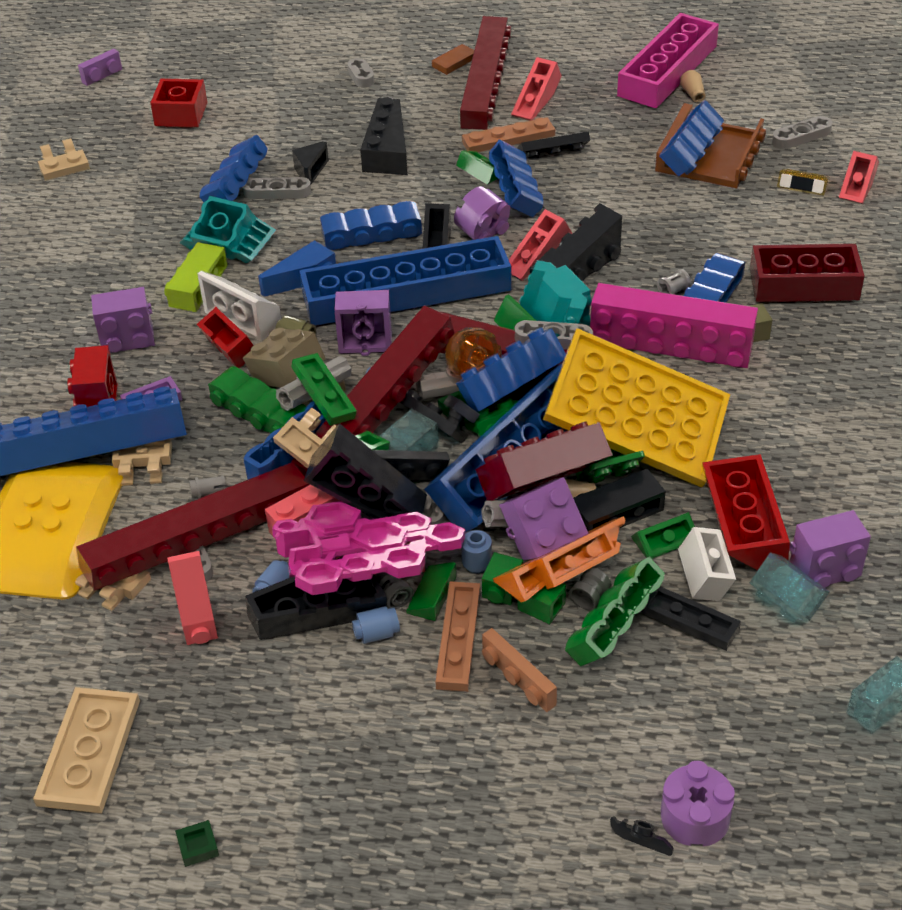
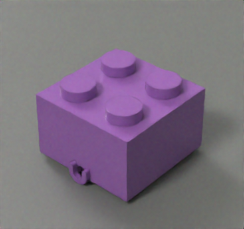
M144 287L91 295L93 318L101 346L108 345L110 353L155 346L150 316L152 308L151 303L147 302Z
M389 290L336 292L335 320L339 353H360L362 356H368L370 352H385L392 344Z
M564 477L549 481L499 504L508 525L506 532L510 539H514L523 560L538 558L588 534Z
M854 510L797 524L794 541L790 542L789 550L791 557L789 565L805 591L815 588L823 589L830 584L841 581H853L862 575L871 536Z

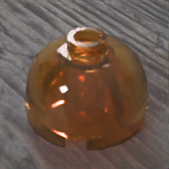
M466 327L457 331L449 339L445 350V359L450 371L456 377L462 379L461 374L473 367L479 370L485 366L483 361L490 356L498 353L499 357H501L502 350L501 346L497 344L496 336L478 327Z

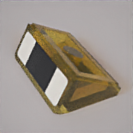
M783 168L779 173L777 187L824 196L830 177Z

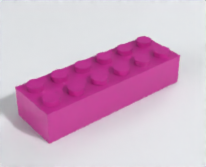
M679 13L618 73L617 96L657 108L680 85L683 73L694 70L717 47L719 24Z
M598 283L591 302L590 327L593 330L594 336L625 349L748 368L758 308Z

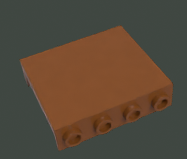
M684 103L656 153V172L677 176L659 155L692 111L693 105ZM760 119L756 129L722 123L721 127L723 129L713 138L714 142L704 150L706 152L705 155L695 162L697 164L695 169L688 175L683 173L679 177L737 189L740 182L746 180L748 168H751L753 165L754 155H758L760 142L763 143L765 140L766 129L763 128L764 119Z

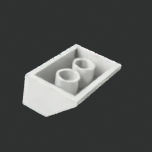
M203 271L197 273L205 313L208 314L217 307L241 331L261 342L275 329L278 320L281 319L280 307L274 302H270L256 293L250 292L222 277Z

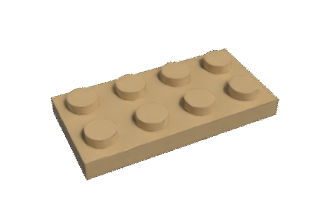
M75 687L33 798L36 806L102 814L140 703L138 693Z

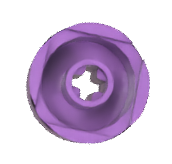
M483 186L476 187L467 193L462 199L465 201L462 208L457 207L454 214L455 225L473 240L492 237L497 233L502 235L509 228L507 221L510 215V206L491 190Z
M692 761L688 765L676 769L668 776L663 787L661 818L665 831L677 842L691 846V844L710 846L717 843L725 836L729 828L734 804V788L723 774L708 767L702 761Z

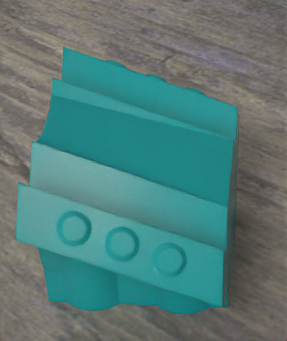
M209 196L208 200L201 207L202 213L198 221L193 224L190 231L179 243L191 250L197 242L225 247L227 259L233 260L238 258L244 263H248L258 255L276 229L258 219L247 204Z
M537 260L532 273L528 277V284L525 285L523 290L524 295L520 298V305L537 321L585 324L590 326L591 318L589 314L592 302L590 289L566 265L556 268L551 262Z

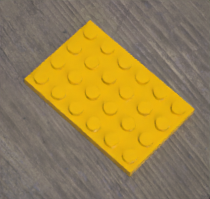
M576 328L543 420L566 430H571L570 427L587 421L588 426L600 422L610 449L624 455L644 451L645 457L641 462L702 488L707 482L702 462L713 460L730 394Z

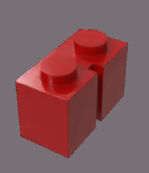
M215 307L197 323V326L208 341L223 353L234 366L241 368L245 364L243 357L251 351L254 345L243 331Z

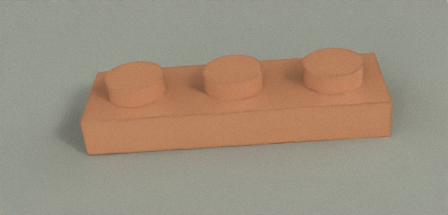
M493 628L482 634V655L490 665H496L501 669L510 684H517L525 692L527 699L533 705H539L546 712L554 708L557 704V687Z

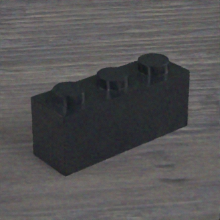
M645 469L612 483L604 484L597 489L581 493L573 499L587 531H590L622 516L625 518V524L620 528L663 511L666 491L651 472Z

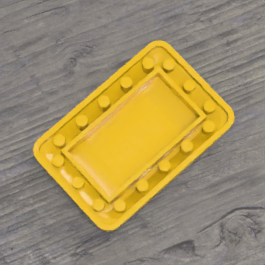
M66 461L10 474L0 492V594L61 600L72 598L78 594L81 587L76 585L75 581L83 573L79 568L76 546L102 537L122 486L123 476L119 475V468H114L110 465Z

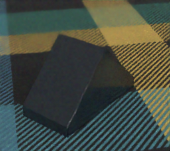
M322 141L292 150L294 169L300 177L309 179L310 185H312L329 161L327 142Z
M425 203L422 249L448 245L451 236L450 204Z

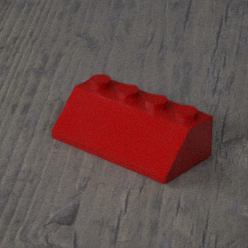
M761 454L702 462L728 555L756 570L788 566L790 541Z

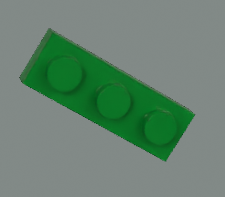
M318 353L292 359L291 368L330 426L355 419L357 410Z

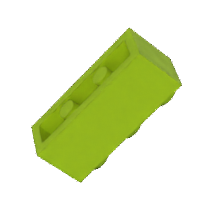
M196 243L194 248L188 252L182 265L177 268L172 279L165 285L164 294L167 297L169 307L192 312L198 311L203 301L197 273L203 271L221 277L228 266L225 247Z

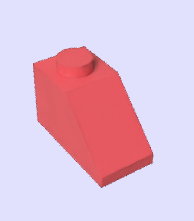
M853 151L839 198L863 204L873 184L879 160L877 156Z

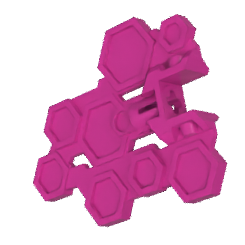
M341 501L313 505L307 516L301 518L299 522L292 519L276 521L272 528L278 554L285 558L289 557V578L295 577V586L311 595L335 592L338 590L343 579H348L352 582L371 579L373 574L386 572L396 578L420 575L425 565L426 551L460 549L465 539L464 528L450 522L432 525V518L418 512L369 520L361 518V510ZM343 556L342 559L336 560V557Z

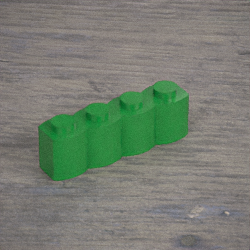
M234 366L228 368L208 384L210 399L216 406L229 409L235 417L250 421L256 429H262L270 432V434L282 428L291 417L304 412L306 409L304 404H300L289 411L283 409L276 398L277 389L270 388L261 380L250 377L243 370Z
M648 557L619 572L615 578L614 587L602 594L598 607L591 610L584 618L582 629L575 631L566 643L565 651L580 667L606 657L613 651L618 636L624 634L630 628L634 615L642 611L646 606L649 594L661 586L665 575L663 570Z

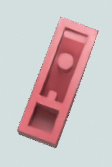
M536 57L511 113L512 116L530 121L537 116L554 95L562 77L557 62Z
M546 209L542 212L509 258L512 276L523 281L530 275V267L551 248L557 249L562 238L568 232L572 234L563 218Z
M195 551L167 557L187 645L203 644L209 640L217 639L214 615L200 552Z

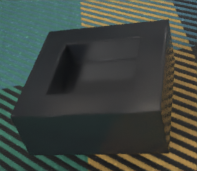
M450 394L443 403L451 409L448 414L461 423L466 419L474 424L480 415L460 399Z

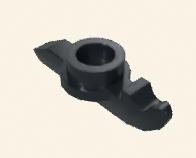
M615 816L611 817V827L615 834L621 838L668 856L673 854L674 847L666 838L654 833L655 827L652 824L636 820L632 826L627 824L628 819L619 821Z

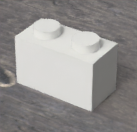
M693 527L678 548L692 599L719 601L736 580L722 532L718 529Z

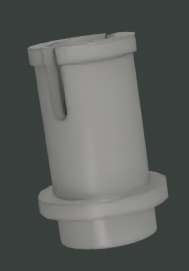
M224 475L205 479L195 477V480L189 481L192 498L197 497L199 499L201 496L210 495L226 488Z

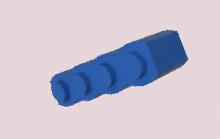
M704 100L690 112L675 135L670 139L668 145L662 150L659 157L678 177L683 173L688 175L697 166L695 162L705 155L706 152L704 150L714 142L713 138L723 129L721 125L724 119Z
M258 135L242 141L231 148L229 157L223 159L219 170L212 174L210 183L201 189L200 199L203 202L207 201L209 196L230 201L236 199L239 188L247 183L249 175L257 169L258 161L264 159L267 154L268 148Z
M499 139L489 152V160L494 165L495 176L500 179L499 185L501 191L505 193V202L511 208L534 217L543 207V196L538 191L536 179L532 177V169L527 164L526 154L522 150Z
M412 201L399 202L393 206L378 205L369 210L353 209L344 214L333 212L320 217L325 247L330 250L346 248L349 245H366L374 241L385 242L397 238L417 237L422 234L421 217L416 203Z
M715 253L711 259H707L704 270L701 273H697L692 287L686 289L684 296L727 303L744 276L745 261Z
M540 327L529 333V340L523 344L518 340L505 348L507 353L501 357L497 353L483 361L485 366L479 370L473 367L461 374L462 380L458 381L456 385L467 405L478 412L565 359L566 353L553 329L543 330Z
M312 401L304 412L294 415L293 418L299 422L311 408L315 409L321 414L319 418L321 423L316 429L311 431L315 434L326 419L315 402ZM282 428L272 432L264 443L253 447L246 453L244 464L247 479L292 463L291 461L294 457L274 443L273 437Z

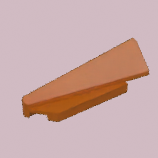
M622 516L588 531V534L545 555L531 559L493 578V580L520 602L527 601L544 586L547 589L556 587L618 554L621 543L617 542L619 528L625 524V518Z

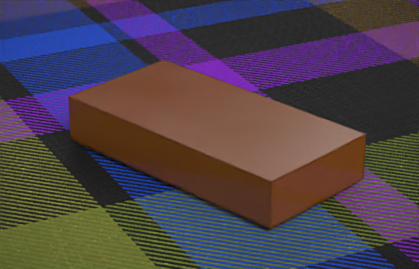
M461 44L433 59L432 67L447 75L471 62L474 50Z

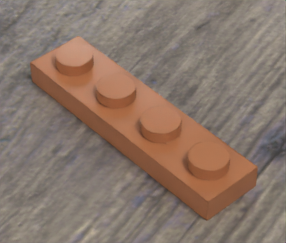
M548 117L537 118L527 122H516L512 125L493 127L488 130L473 131L462 135V142L466 150L481 152L491 150L499 139L510 145H515L521 142L555 136V128Z
M449 582L435 681L437 690L468 692L481 591L480 583Z

